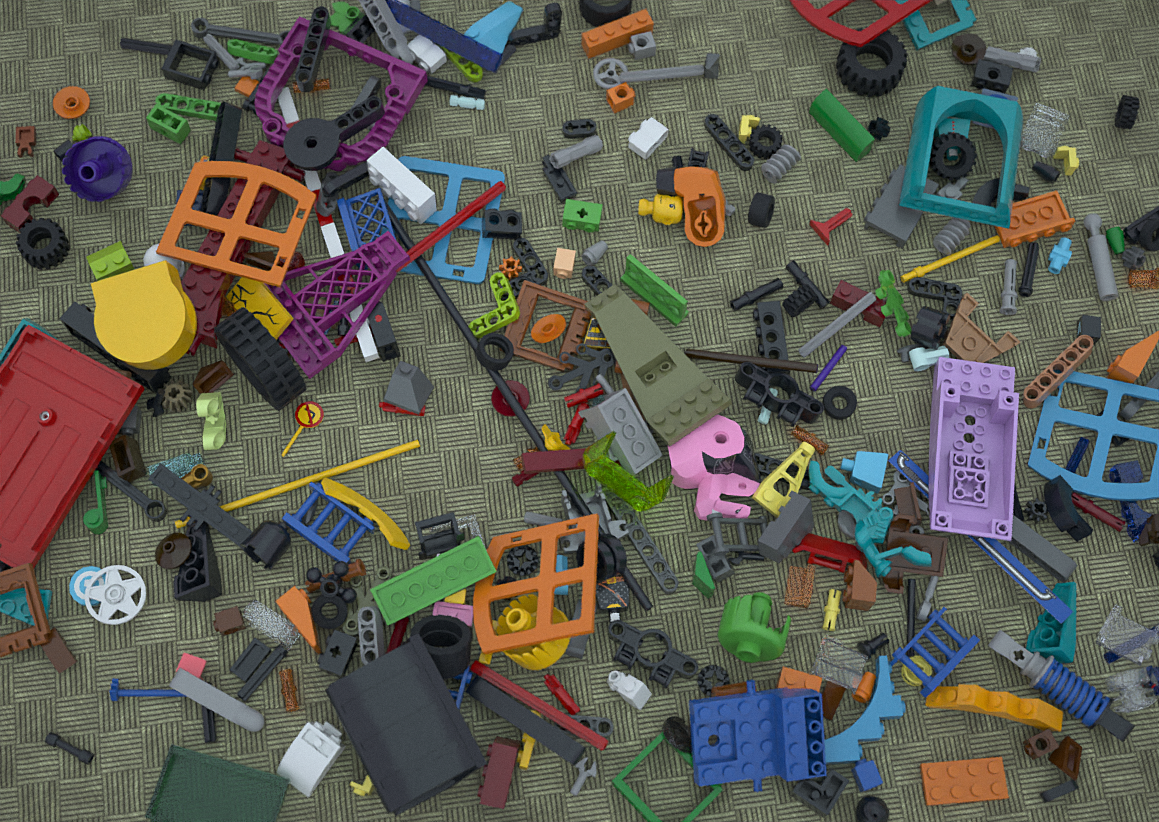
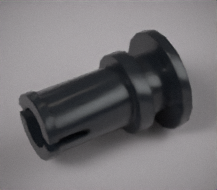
M880 633V635L870 641L866 640L864 643H857V649L865 660H870L871 655H874L878 649L889 644V639L883 640L887 637L886 634Z

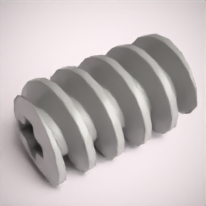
M784 144L776 151V154H773L761 166V171L769 182L776 184V179L780 180L782 175L787 173L786 170H791V165L795 166L796 161L801 160V156L795 148Z
M952 217L947 225L934 237L933 245L944 255H951V251L955 250L956 246L961 243L960 241H963L965 236L969 234L968 229L971 227L969 221Z

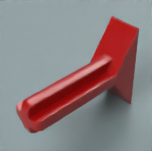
M845 208L825 223L810 220L809 225L828 246L830 242L829 232L850 219L853 214L850 209Z

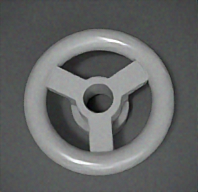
M606 58L599 61L593 70L595 82L607 90L622 84L619 76L616 74L615 66L618 65L623 72H628L626 65L615 58ZM610 63V67L605 73L598 74L599 69L603 65Z

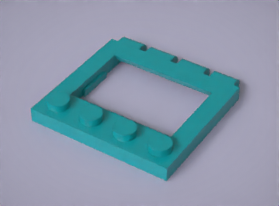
M894 0V1H896V2L899 3V4H903V3H905V2L908 1V0ZM951 0L960 21L931 34L919 10L903 19L902 21L916 50L971 28L973 22L977 21L972 9L966 11L970 7L968 1Z

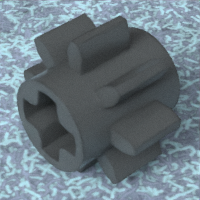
M1135 246L1126 249L1122 254V259L1125 261L1123 265L1133 270L1136 267L1143 266L1146 259L1143 255L1145 251Z

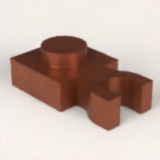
M35 126L16 127L15 143L19 147L17 151L19 158H23L25 151H28L30 157H34L31 146L36 145Z

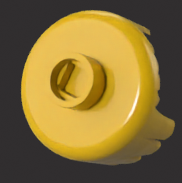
M537 595L520 596L518 600L521 603L516 600L510 602V606L513 609L505 607L503 614L506 617L501 615L498 618V624L501 626L496 627L498 636L535 628L538 605ZM553 607L552 624L569 621L561 610ZM570 637L502 652L525 669L541 670L553 665L562 657L568 647Z

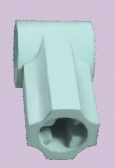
M940 346L937 350L920 347L911 350L909 357L913 370L922 371L936 365L939 357L949 358V352L945 346Z

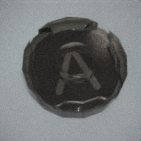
M670 716L662 726L665 738L677 750L684 753H692L690 725L687 726L683 718Z

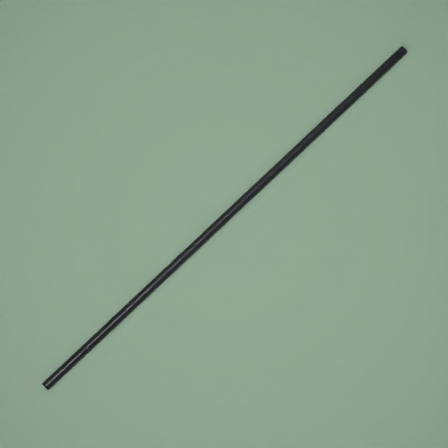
M379 196L375 199L376 203L379 201ZM385 200L394 231L406 249H411L415 244ZM420 255L414 260L476 354L479 341L423 256ZM486 369L540 452L549 451L545 447V441L499 371ZM553 471L582 517L592 515V512L565 471ZM600 525L598 530V536L605 534ZM626 566L621 576L644 611L647 612L653 608V605Z

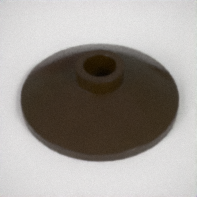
M972 33L958 35L951 45V51L955 59L967 65L977 64L978 59L983 60L987 50L983 39Z
M172 533L163 538L155 551L157 564L168 570L178 568L184 564L192 550L191 540L183 533Z

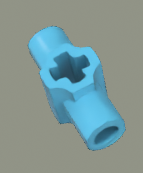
M1060 238L1058 245L1053 246L1048 260L1051 261L1048 267L1049 272L1059 274L1062 266L1066 267L1072 255V251H1069L1072 244L1070 239Z

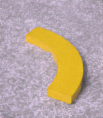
M323 478L321 484L326 495L332 496L346 504L359 507L358 511L371 521L375 520L377 522L379 530L384 534L391 546L403 550L409 548L410 543L404 533L379 507L354 490L331 479Z

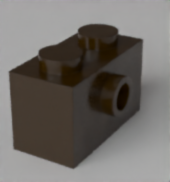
M127 435L114 439L109 447L118 477L131 483L147 475L137 440Z

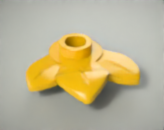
M546 424L542 426V433L545 436V447L549 451L570 449L562 443L559 433L551 432Z

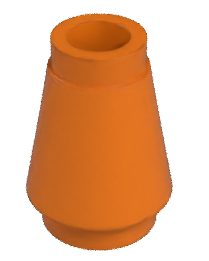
M865 672L852 689V697L856 701L866 703L867 700H870L876 676L870 672Z

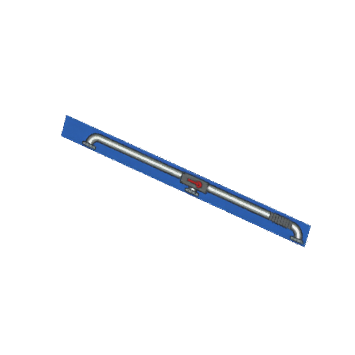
M899 450L888 461L910 482H914L915 487L929 499V476L904 452ZM967 535L1061 624L1073 613L1063 601L999 541L992 538Z

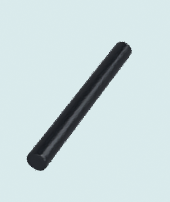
M908 579L907 644L915 637L916 579ZM910 647L906 655L909 658L913 657L915 650Z

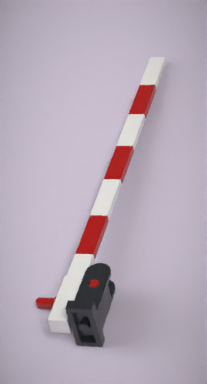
M286 87L279 94L278 101L287 127L291 128L299 122V118L289 88ZM305 170L304 179L307 188L316 194L313 206L330 257L342 255L344 251L332 216H322L316 209L321 188L317 171ZM345 274L340 275L338 281H344ZM350 275L349 282H354L352 275ZM347 287V290L354 294L355 287ZM378 301L350 342L352 344L359 341L366 362L379 358L373 336L375 337L383 362L401 357L385 307L380 301ZM362 305L349 313L353 322L357 320L363 311ZM345 336L336 338L334 340L335 345L339 346Z

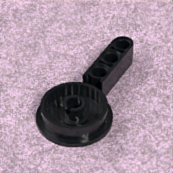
M377 96L369 97L332 121L308 118L297 122L288 130L284 138V151L287 158L303 170L318 171L326 168L336 158L340 141L342 144L384 116L385 110L381 99Z

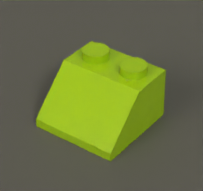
M121 241L86 257L97 281L135 270Z

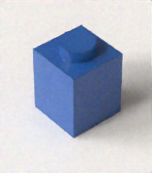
M866 758L855 763L856 767L851 769L861 793L883 784L874 760L867 762Z

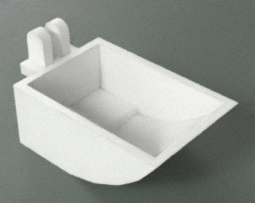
M317 721L315 723L307 722L284 755L277 774L309 798L346 747L341 743L342 731L336 729L333 724H329L327 721L324 725Z

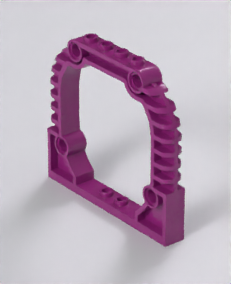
M300 16L278 49L279 55L269 68L268 73L264 76L255 95V110L267 140L271 144L284 148V138L290 128L287 127L284 118L274 112V106L279 94L299 63L301 55L298 54L302 52L310 24L309 20ZM329 30L324 51L331 45L345 51L352 57L356 56L366 63L380 66L388 70L392 83L385 89L387 104L384 107V116L376 121L371 131L363 140L350 146L340 142L336 158L341 159L334 160L329 166L324 168L342 171L347 165L353 166L366 162L379 149L385 148L388 145L404 115H408L428 79L427 73L423 69L333 30Z

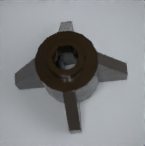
M1153 514L1147 518L1144 529L1139 537V545L1141 547L1151 544L1150 540L1153 544L1159 545V514Z

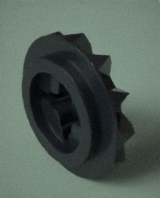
M528 545L514 547L507 555V565L516 575H529L537 568L538 555L535 549ZM525 553L528 562H524L520 567V560L517 558L522 557Z
M716 664L704 667L697 678L699 689L709 697L712 696V683L705 679L712 678L714 673L716 679L722 681L717 682L714 687L730 684L729 674L723 667Z

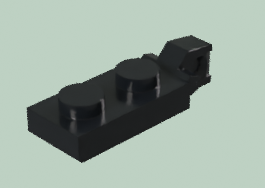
M548 154L542 157V164L544 166L542 170L560 203H563L566 199L577 196V191L562 167L554 168Z

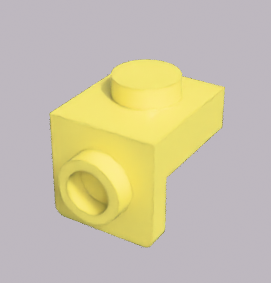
M1069 146L1057 147L1053 158L1064 159L1065 175H1072L1079 167L1076 148Z
M368 774L363 786L352 781L350 784L351 788H354L353 792L361 796H365V794L371 795L374 789Z

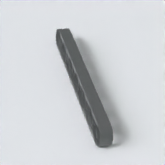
M609 477L602 478L600 480L601 485L605 482L612 485V490L608 492L602 490L610 511L616 520H622V516L626 514L632 516L633 521L626 524V526H621L623 531L628 529V539L661 590L666 594L674 593L678 588L677 577L614 480ZM618 498L623 504L621 507L616 508L612 505V500ZM639 530L643 533V538L636 540L633 538L632 533ZM651 547L654 553L652 556H645L643 549ZM661 563L664 566V571L661 573L655 572L653 569L654 564ZM667 579L673 580L675 587L673 589L665 588L664 581Z

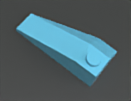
M508 1L474 23L461 36L464 49L487 64L492 65L503 54L505 45L509 41L508 35L516 27L523 8Z

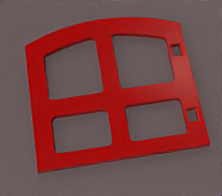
M808 0L789 1L809 24L821 32L842 42L862 47L932 0H908L903 4H899L894 0H871L888 14L862 31H856L829 19V17L855 0H833L820 9H815Z

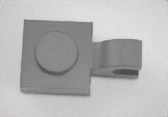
M962 176L955 185L949 182L936 195L959 200L963 195L961 190L967 186L966 183L969 180Z

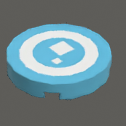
M94 566L83 567L72 576L69 584L70 594L79 604L86 606V587L90 579L101 570L100 568ZM106 573L99 577L93 586L105 585ZM90 598V602H91V605H92V606H95V605H98V604L101 603V602H99V601H97V600H94V599H91V598Z

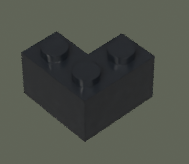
M831 769L827 772V776L824 777L820 785L810 778L798 780L789 795L825 818L831 812L850 780Z

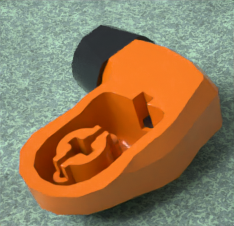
M675 166L658 169L656 174L657 193L684 198L685 233L687 238L695 245L702 247L714 245L721 240L725 229L726 199L718 172L710 168L694 166L682 168Z

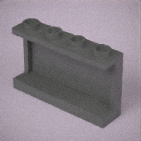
M900 164L897 170H892L888 178L890 179L889 184L885 183L880 191L882 196L880 198L876 197L872 205L874 207L873 211H868L863 221L866 222L865 229H868L869 226L897 240L896 246L903 249L924 211L899 206L906 168ZM926 178L923 193L934 195L939 184Z

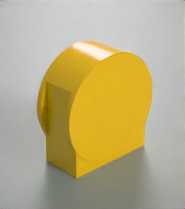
M164 260L91 283L96 303L94 312L95 331L100 343L111 355L133 367L155 370L175 363L188 351L196 335V311L192 301L183 291L178 269Z

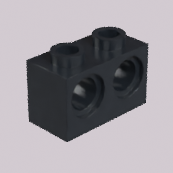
M494 208L484 211L482 216V238L511 240L520 238L522 234V212H516L515 210L498 211ZM489 221H494L496 225L491 224ZM507 222H512L515 226H510Z

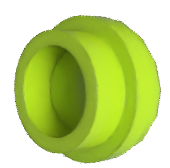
M84 124L74 127L72 139L74 142H80L92 136L90 130Z

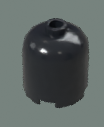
M265 520L240 546L246 547L243 551L254 562L258 563L261 561L265 564L264 569L270 571L291 545V537L287 531L289 528L281 521L277 523L273 520Z

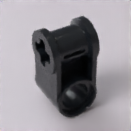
M691 148L688 167H706L709 151L701 152Z

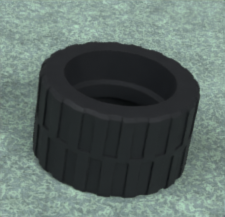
M580 0L579 3L582 17L594 27H600L630 15L632 9V0H621L612 6H602L593 0Z
M438 614L424 617L415 623L411 629L410 637L419 633L443 680L457 677V675H461L467 670L471 660L472 633L464 621L450 615ZM433 646H446V647H445V648H438V647H433Z

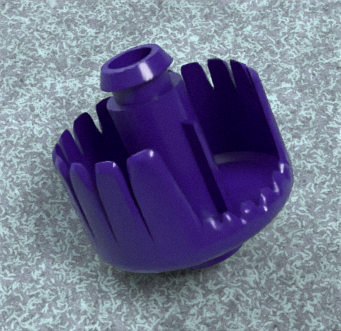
M104 136L90 137L73 144L72 148L68 149L65 154L67 157L62 161V164L66 165L62 168V174L67 175L64 178L65 183L71 185L70 190L72 192H78L77 196L90 202H102L119 195L127 188L133 174V165L127 150L119 142Z

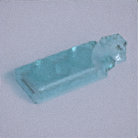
M187 453L160 463L178 477H183L191 472L195 465L204 464L200 453L194 455ZM160 463L147 467L150 476Z

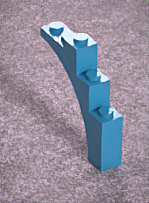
M887 655L879 656L875 660L876 680L868 706L860 718L839 735L824 740L826 765L849 764L860 761L862 747L858 745V742L880 740L882 735H884L883 723H880V720L900 719L903 713H905V702L901 701V695H892L895 692L894 682L890 681L892 666L889 664L890 661H888Z

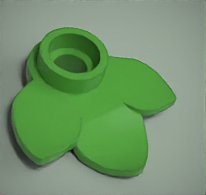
M346 2L332 3L336 13L330 16L331 26L339 27V31L344 32L361 14V11Z

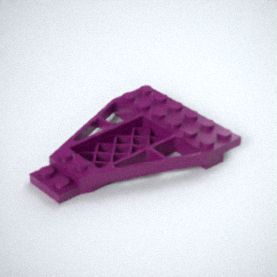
M389 231L373 242L362 245L355 251L288 271L281 288L264 283L294 318L278 338L309 379L343 354L396 277L397 272L395 270L410 260L409 255ZM361 263L359 270H351L354 265ZM365 264L370 269V271L364 270ZM333 266L320 277L314 273L315 271ZM311 273L315 280L295 295L285 284L287 280ZM345 274L344 281H336L340 275ZM350 275H358L357 282H349ZM363 275L371 276L370 283L362 282ZM325 286H330L329 293L321 292V289ZM335 286H343L342 292L333 293ZM347 287H355L354 294H346ZM314 297L313 304L306 303V300ZM320 297H327L326 305L318 304ZM332 298H340L339 305H331ZM371 298L357 320L353 322L348 316L349 313ZM305 308L312 309L311 315L308 314ZM317 309L324 310L323 317L315 316ZM342 318H346L352 327L339 346L334 348L324 332Z

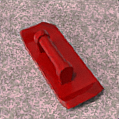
M808 533L801 543L792 549L793 553L801 550L809 551L807 563L811 565L816 564L844 573L847 562L853 563L854 560H859L866 569L867 560L865 554L859 551L855 545ZM815 553L842 561L839 563L815 556Z

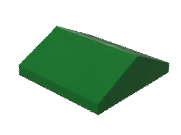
M700 551L697 552L694 561L692 585L709 599L712 598L715 586Z

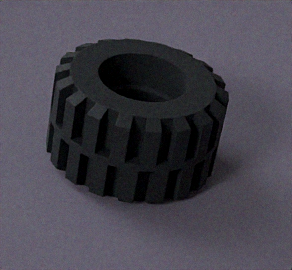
M956 132L943 133L940 135V138L936 137L934 139L935 143L931 147L929 159L931 169L940 177L952 181L953 179L960 180L961 176L964 178L968 176L966 173L973 171L971 167L976 165L974 160L977 158L976 148L971 140ZM958 146L961 149L960 160L955 165L946 166L943 163L945 151L950 147Z
M39 218L38 221L32 219L31 223L27 222L24 224V228H20L21 234H17L16 238L18 241H16V245L25 261L35 268L37 266L41 270L43 267L46 270L50 269V266L55 268L58 266V262L62 263L64 261L63 257H67L68 252L66 250H69V241L62 228L55 221L53 222L48 218L46 221L44 218ZM51 239L47 247L34 249L40 240Z

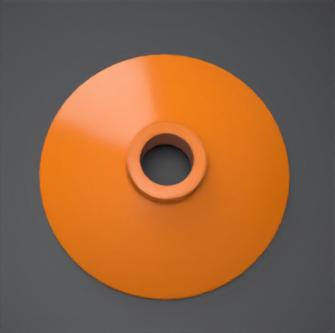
M76 86L61 89L53 99L55 112L65 119H75L82 116L90 106V98L87 92Z
M551 314L541 318L533 326L531 337L538 343H547L556 339L565 330V318L559 314Z

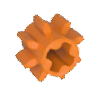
M511 256L508 259L503 258V265H499V270L502 271L509 281L512 278L519 277L518 272H522V267L519 266L520 260H515Z

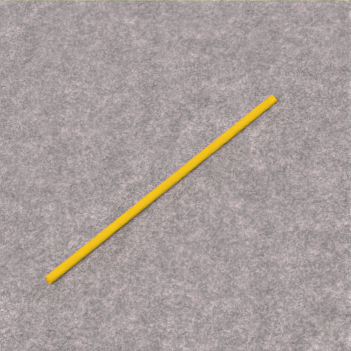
M417 439L219 507L229 512L308 485L310 482L314 483L323 480L324 477L329 478L418 448L420 444ZM187 517L184 522L180 520L174 521L176 528L187 526L186 524L190 517Z

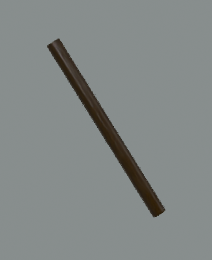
M688 348L685 351V355L692 359L734 364L751 362L759 367L817 373L818 364Z

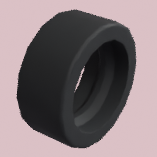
M489 333L483 336L476 348L478 362L486 369L493 371L506 368L514 354L511 341L498 333ZM486 345L498 346L505 353V357L503 359L492 358L486 353L484 347Z

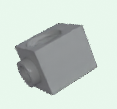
M651 31L631 36L628 50L630 54H633L634 60L655 56L656 44Z

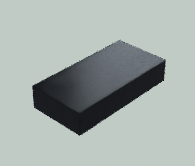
M254 638L229 670L246 683L272 650Z

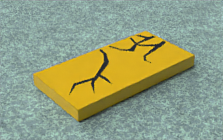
M241 277L226 296L237 310L241 307L248 309L276 340L294 319L262 282Z

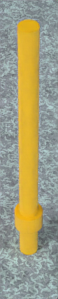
M995 235L928 265L918 266L911 272L902 275L901 281L904 283L914 277L921 278L925 273L1000 242V238L998 235Z

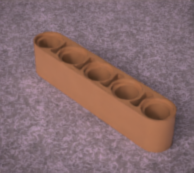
M1079 336L1025 388L1023 394V404L1025 407L1033 409L1039 406L1091 355L1094 342L1090 336ZM1080 345H1086L1088 348H1081ZM1068 357H1072V358H1074L1075 360H1074V361H1069V360H1067V358H1068ZM1054 370H1060L1062 373L1057 374ZM1046 382L1049 386H1042L1041 383ZM1034 395L1036 398L1030 399L1027 396Z

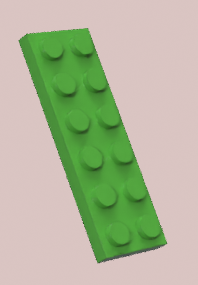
M477 536L370 590L387 626L497 571L480 537Z

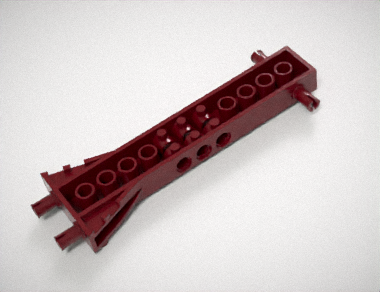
M259 140L251 153L239 148L235 149V160L279 172L300 182L305 178L306 171L294 168V164L287 158L282 147ZM237 179L218 217L226 219L233 217L247 184V179ZM266 184L261 185L246 224L261 228L280 191ZM209 230L198 253L216 256L225 234ZM240 238L230 261L242 264L245 259V253H248L254 241ZM191 263L181 281L183 291L192 301L197 316L196 335L186 352L188 355L191 352V356H194L200 343L217 349L218 338L214 332V327L220 324L224 297L236 275Z

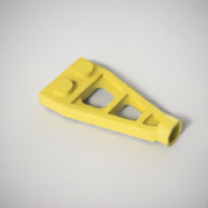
M802 442L798 449L761 482L752 498L778 518L780 515L778 510L781 506H786L790 500L788 496L790 492H799L807 465L815 452V448L809 443ZM792 462L799 467L795 478L786 473V469ZM780 478H784L790 484L785 497L773 488Z

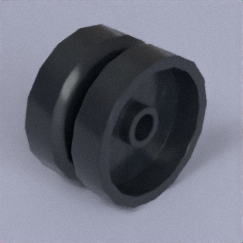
M609 533L598 536L596 583H601L609 578L620 575L627 566V556L622 543L616 536ZM585 541L579 545L576 552L578 568L584 564Z

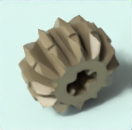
M171 380V385L164 383L165 395L162 400V406L165 409L169 408V411L172 413L175 409L181 412V407L188 409L186 403L192 402L190 396L193 394L189 390V385L187 383L183 384L181 380H178L176 384L174 380Z

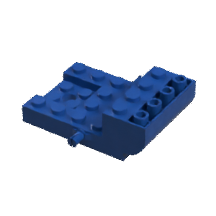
M751 679L746 680L747 693L689 700L694 782L698 786L751 779L753 780V791L761 792L763 791L761 779L768 776L779 775L786 781L827 776L822 695L820 692L813 689H789L787 687L756 691L755 680ZM716 734V743L710 745L708 743V738L711 735Z

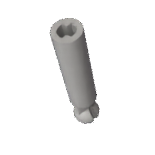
M1090 213L1084 219V226L1091 232V237L1088 238L1087 242L1099 298L1101 301H1111L1118 298L1119 295L1106 236L1100 235L1099 232L1102 219L1098 214Z

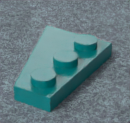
M19 588L0 595L1 613L35 626L33 616L30 614L25 588ZM39 589L48 620L52 591Z

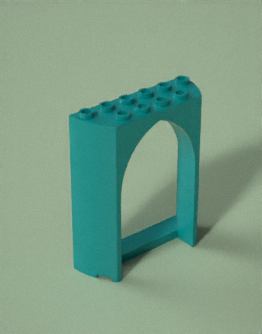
M936 86L924 94L915 109L899 206L1009 229L1023 128V113L1019 103L942 86ZM951 116L990 124L999 134L1003 145V160L996 208L923 193L934 131L946 118Z

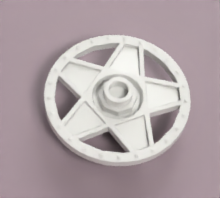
M113 565L101 569L90 579L85 590V604L90 614L98 621L109 625L123 624L133 619L141 611L146 600V586L143 579L135 570L123 565ZM118 570L129 572L136 578L123 581ZM106 573L105 585L93 586L97 579ZM141 588V598L138 606H136L131 596ZM90 598L101 602L98 615L92 608ZM117 610L128 614V616L121 619L109 620Z

